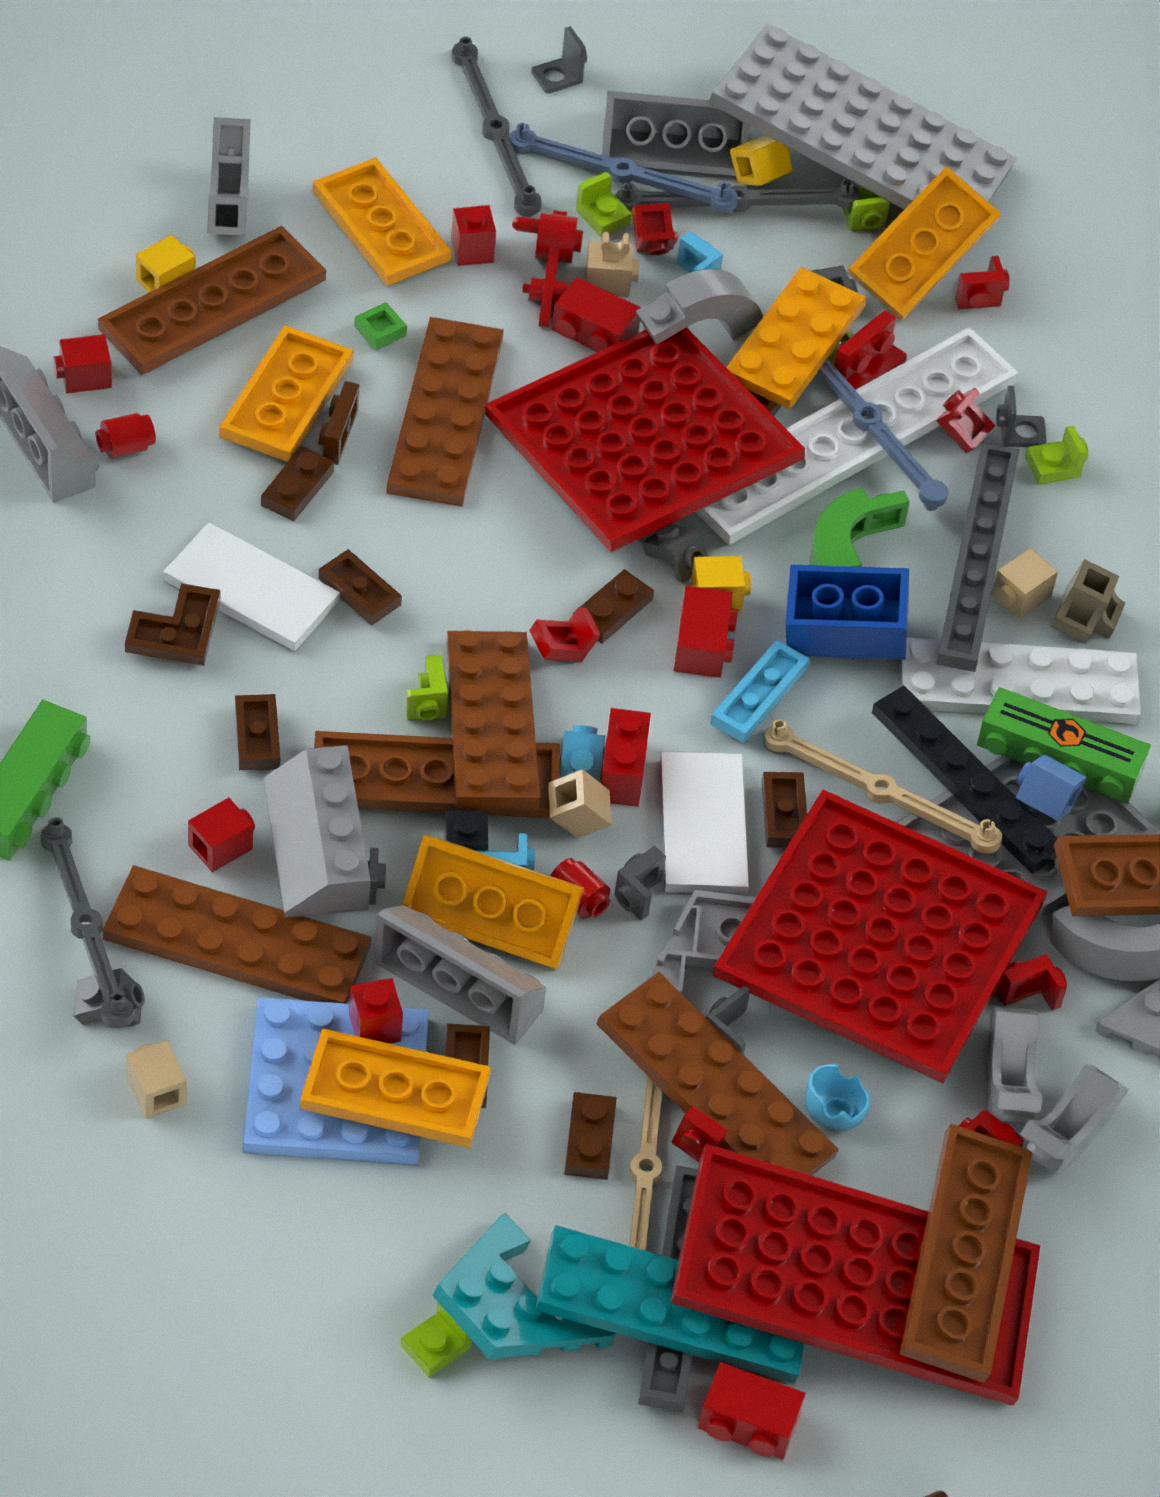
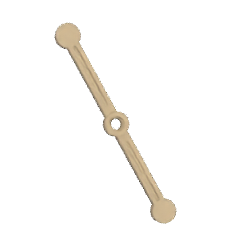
M783 719L774 720L772 726L768 727L765 731L764 744L769 750L773 752H788L866 790L868 799L874 803L886 804L890 802L970 841L971 846L977 852L990 854L996 852L1001 847L1002 833L995 827L993 821L990 825L989 819L981 821L980 825L975 824L897 786V782L890 775L872 774L794 736L793 730L787 726L786 721L783 722ZM876 787H886V789L880 790Z
M649 1077L647 1079L640 1152L632 1158L629 1169L630 1177L636 1182L629 1246L645 1251L653 1184L660 1180L663 1170L662 1161L656 1155L663 1091ZM648 1164L653 1169L645 1172L640 1169V1166Z

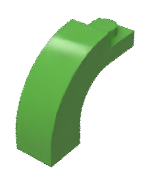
M863 487L851 490L832 501L818 519L811 548L810 565L862 567V563L852 544L859 538L904 527L910 503L905 491L890 494L883 493L876 497L868 498Z

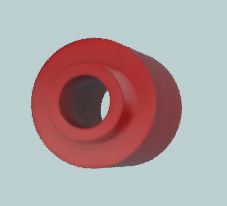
M133 413L103 420L100 423V429L95 431L99 451L101 453L106 452L110 459L146 451L148 446L156 443L154 425L148 414L140 416L139 413Z
M573 858L565 859L551 873V877L584 887L577 914L581 918L597 917L609 906L610 887L582 861L576 862Z

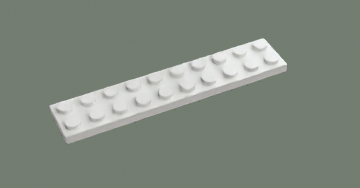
M968 327L856 389V392L865 402H871L880 407L882 410V421L905 446L941 426L936 420L946 410L942 405L956 391L960 390L964 394L975 387L980 394L973 401L978 405L1003 391L1008 385L1015 384L1019 372ZM841 399L786 428L805 447L804 460L696 511L728 545L888 456V453L868 431L861 430L853 423V413ZM865 415V416H862L863 418H866V419H873V418L870 417V416H866V415Z

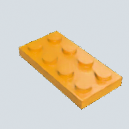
M376 157L313 181L312 192L386 286L451 261L452 250Z
M946 166L848 268L847 274L903 321L1000 219L1001 212Z
M800 267L726 368L748 390L787 409H791L865 307L866 296Z
M284 325L219 426V437L288 462L300 447L352 363L354 350Z
M426 834L423 835L402 905L416 912L427 914L435 923L452 933H459L469 940L557 969L564 954L584 887Z
M322 1028L300 1098V1109L471 1148L490 1079L491 1067Z

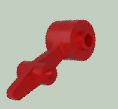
M553 210V214L541 213L540 219L516 217L512 221L514 230L538 234L535 259L548 260L545 279L531 277V283H523L522 293H529V301L541 302L538 326L549 327L552 304H555L568 288L569 282L556 281L558 262L572 264L573 253H581L584 230H577L578 217L567 216V212Z

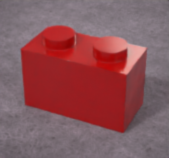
M576 277L554 304L552 331L589 347L595 352H599L639 333L640 320L636 310L642 307Z
M685 585L674 671L721 678L723 662L731 663L734 648V639L727 638L728 632H735L738 609L731 608L733 592Z
M610 708L601 784L610 790V803L639 807L651 713Z
M720 1362L702 1407L698 1429L706 1431L714 1439L720 1441L730 1440L750 1447L758 1455L765 1457L775 1456L784 1460L801 1415L806 1393Z

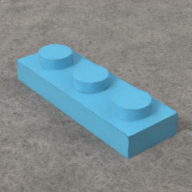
M776 640L712 713L710 725L744 744L806 672L810 658Z

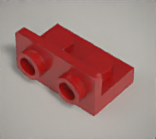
M886 310L837 348L834 366L855 390L906 362L907 354L893 345L896 317Z

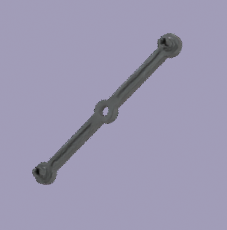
M461 37L459 43L453 46L451 57L454 63L462 66L484 118L482 134L485 138L494 142L516 194L514 209L521 215H535L541 209V197L535 192V188L527 182L508 137L509 121L499 115L477 64L478 48L472 44L470 37Z
M846 178L842 179L841 184L835 188L749 190L740 185L731 186V189L736 191L738 197H741V199H738L737 207L732 210L733 212L745 211L750 206L836 204L841 208L848 209L852 208L855 200H860L861 195L860 189L854 185V181L848 179V183H846ZM627 182L624 183L622 189L618 190L615 194L631 213L634 205L670 203V207H711V204L668 191L639 192L631 182H629V187H627Z
M51 818L48 825L41 831V845L44 849L53 853L73 911L70 918L71 932L75 937L83 940L104 1000L101 1006L102 1021L109 1027L122 1028L129 1025L134 1018L133 1004L120 992L100 936L102 932V916L98 911L90 908L69 848L72 844V831L68 826L64 825L61 818ZM83 922H91V924H88V925H84V924H82V923H83Z

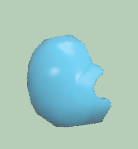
M838 1064L818 1066L809 1075L806 1086L805 1107L810 1117L818 1124L833 1130L847 1131L859 1126L867 1117L870 1110V1094L861 1084L859 1076L845 1077L840 1073Z

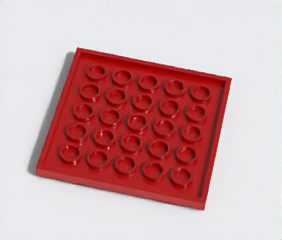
M687 327L657 345L648 331L644 330L485 404V415L610 552L624 547L805 459V447Z
M822 789L716 962L712 976L738 988L746 986L750 989L749 993L944 1084L1002 980L1005 970L1008 969L1042 908L1048 891Z

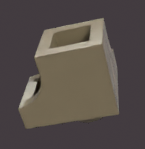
M1084 559L1065 590L1051 627L1085 644L1093 631L1110 638L1126 603L1114 591L1120 576Z

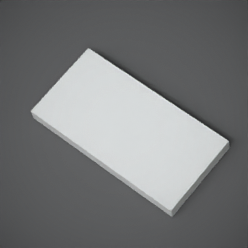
M210 522L203 527L163 571V580L179 589L182 583L220 590L219 611L294 652L336 606L340 598V592Z
M661 751L663 854L666 855L664 867L665 892L693 893L694 890L747 895L749 882L742 754Z

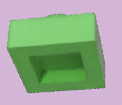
M387 302L355 316L354 327L375 350L407 336L406 323Z

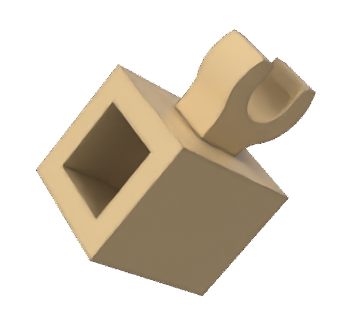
M605 231L602 234V242H588L585 281L616 296L629 297L631 282H638L639 260L633 259V244H630V235L624 233L621 242L613 243L609 240V232Z

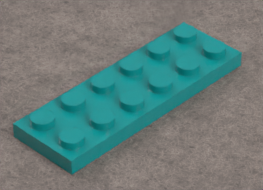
M555 1225L550 1236L535 1308L536 1311L712 1361L722 1362L793 1384L799 1377L804 1343L670 1303L679 1260Z

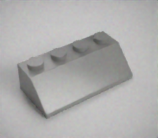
M607 91L602 155L613 159L620 157L630 158L637 166L644 168L736 176L730 149L749 141L750 125L709 104V100Z
M0 346V420L51 501L54 503L94 488L95 470L99 469L96 454L91 447L86 448L83 444L80 430L74 421L69 422L65 416V410L60 398L57 395L52 396L44 373L41 369L36 370L27 356Z
M348 746L305 749L264 777V789L284 917L369 910L371 880Z
M405 905L384 908L377 914L374 963L479 1025L490 1026L491 1032L513 1045L519 1042L543 1012L546 987L534 976L519 972L507 965L498 955L481 950L471 944L463 935L450 932L435 923L427 914L416 912Z

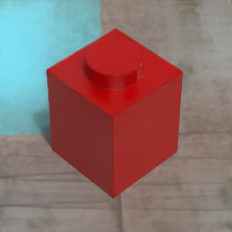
M490 205L453 208L451 242L457 266L494 263L496 228Z
M105 334L59 340L60 355L53 356L56 379L63 378L66 394L112 388L111 358Z
M228 797L188 820V846L208 869L214 872L253 849L254 821L247 810L244 808L239 809Z
M393 978L350 986L349 1017L355 1036L389 1044L401 1042L403 1011Z

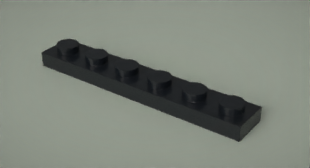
M903 685L873 704L872 714L980 823L985 819L990 820V825L992 821L995 823V827L1002 833L1001 844L1031 874L1057 859L1054 843L1058 838L1020 800L1016 799V796L909 689Z

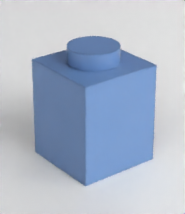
M1044 754L1032 763L1028 761L1022 768L1017 778V783L1021 787L1016 795V799L1059 821L1071 812L1087 777Z

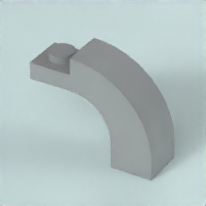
M213 118L212 168L208 200L207 234L245 235L251 119Z
M717 269L691 272L665 283L668 290L666 294L636 310L639 320L656 345L693 323L705 319H719L734 340L756 327L764 317L760 307L740 279L730 272Z
M1070 906L1052 913L1050 942L1074 965L1092 974L1114 980L1147 981L1160 978V923L1146 927H1131L1116 923L1106 916L1072 917Z
M992 1005L987 1057L988 1112L998 1120L1027 1123L1029 1120H1034L1035 1113H1041L1043 1096L1037 1090L1035 1082V1056L1040 1015L1033 1009Z
M1085 1064L1057 1106L1044 1119L1040 1121L1029 1120L1020 1133L1026 1139L1021 1148L1030 1150L1032 1152V1159L1054 1174L1061 1173L1096 1138L1129 1089L1097 1067Z

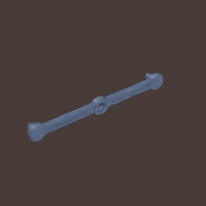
M519 123L516 126V130L510 134V142L513 149L519 153L532 151L603 173L608 172L616 183L624 184L634 181L711 204V207L718 212H730L737 207L738 195L735 190L731 189L730 183H727L726 187V182H721L718 184V188L715 189L637 166L630 158L620 157L613 159L536 136V133L530 130L527 123L526 125L525 123Z
M827 358L817 373L853 413V423L861 430L868 431L919 489V499L924 504V507H926V510L935 511L938 507L945 504L948 498V487L946 484L931 478L884 424L880 407L871 402H865ZM865 415H866V416H870V417H872L873 419H866V418H863L862 416H865Z

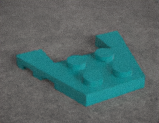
M506 1213L500 1215L438 1283L432 1295L489 1360L539 1355L543 1348L560 1347L563 1352L578 1351L580 1345L595 1343L597 1348H606L612 1344L617 1335L614 1332L565 1318L558 1320L554 1315L535 1310L538 1296L528 1288L517 1276L514 1269L505 1262L524 1253L531 1240Z

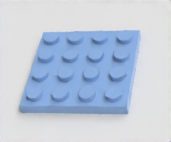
M258 997L243 1153L418 1165L420 1136L300 1109V1098L322 1028L355 1036L349 1017V1004ZM402 1008L401 1042L392 1044L426 1052L429 1010Z

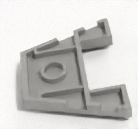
M694 890L673 929V934L668 944L660 953L657 964L647 980L660 972L682 994L685 966L714 969L716 962L756 897ZM770 1003L769 1013L797 1016Z

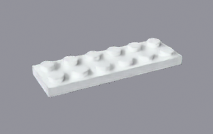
M907 637L906 660L900 659V687L904 685L930 711L986 715L998 688L1001 687L1091 722L1139 724L1141 707L1137 653L981 642L976 671L971 672L936 664L941 639Z

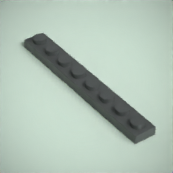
M982 442L939 647L937 665L971 672L976 671L1020 449Z

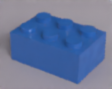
M790 565L786 613L787 646L805 656L906 660L909 568Z

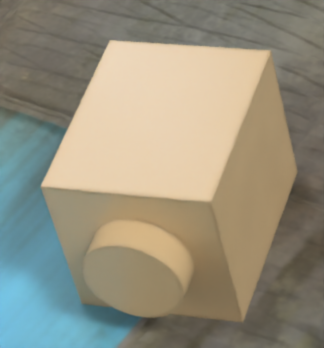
M1029 548L998 569L992 596L996 598L1002 607L1007 608L1016 617L1021 618L1052 596L1058 571L1033 549Z
M583 769L548 783L550 818L577 839L612 825L610 790Z
M167 1040L154 1045H142L133 1052L126 1054L127 1080L145 1118L187 1104V1080Z

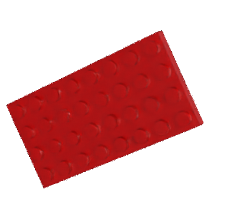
M705 1144L700 1156L670 1303L1013 1406L1019 1399L1041 1245L1016 1238L991 1375L983 1383L900 1355L929 1211Z

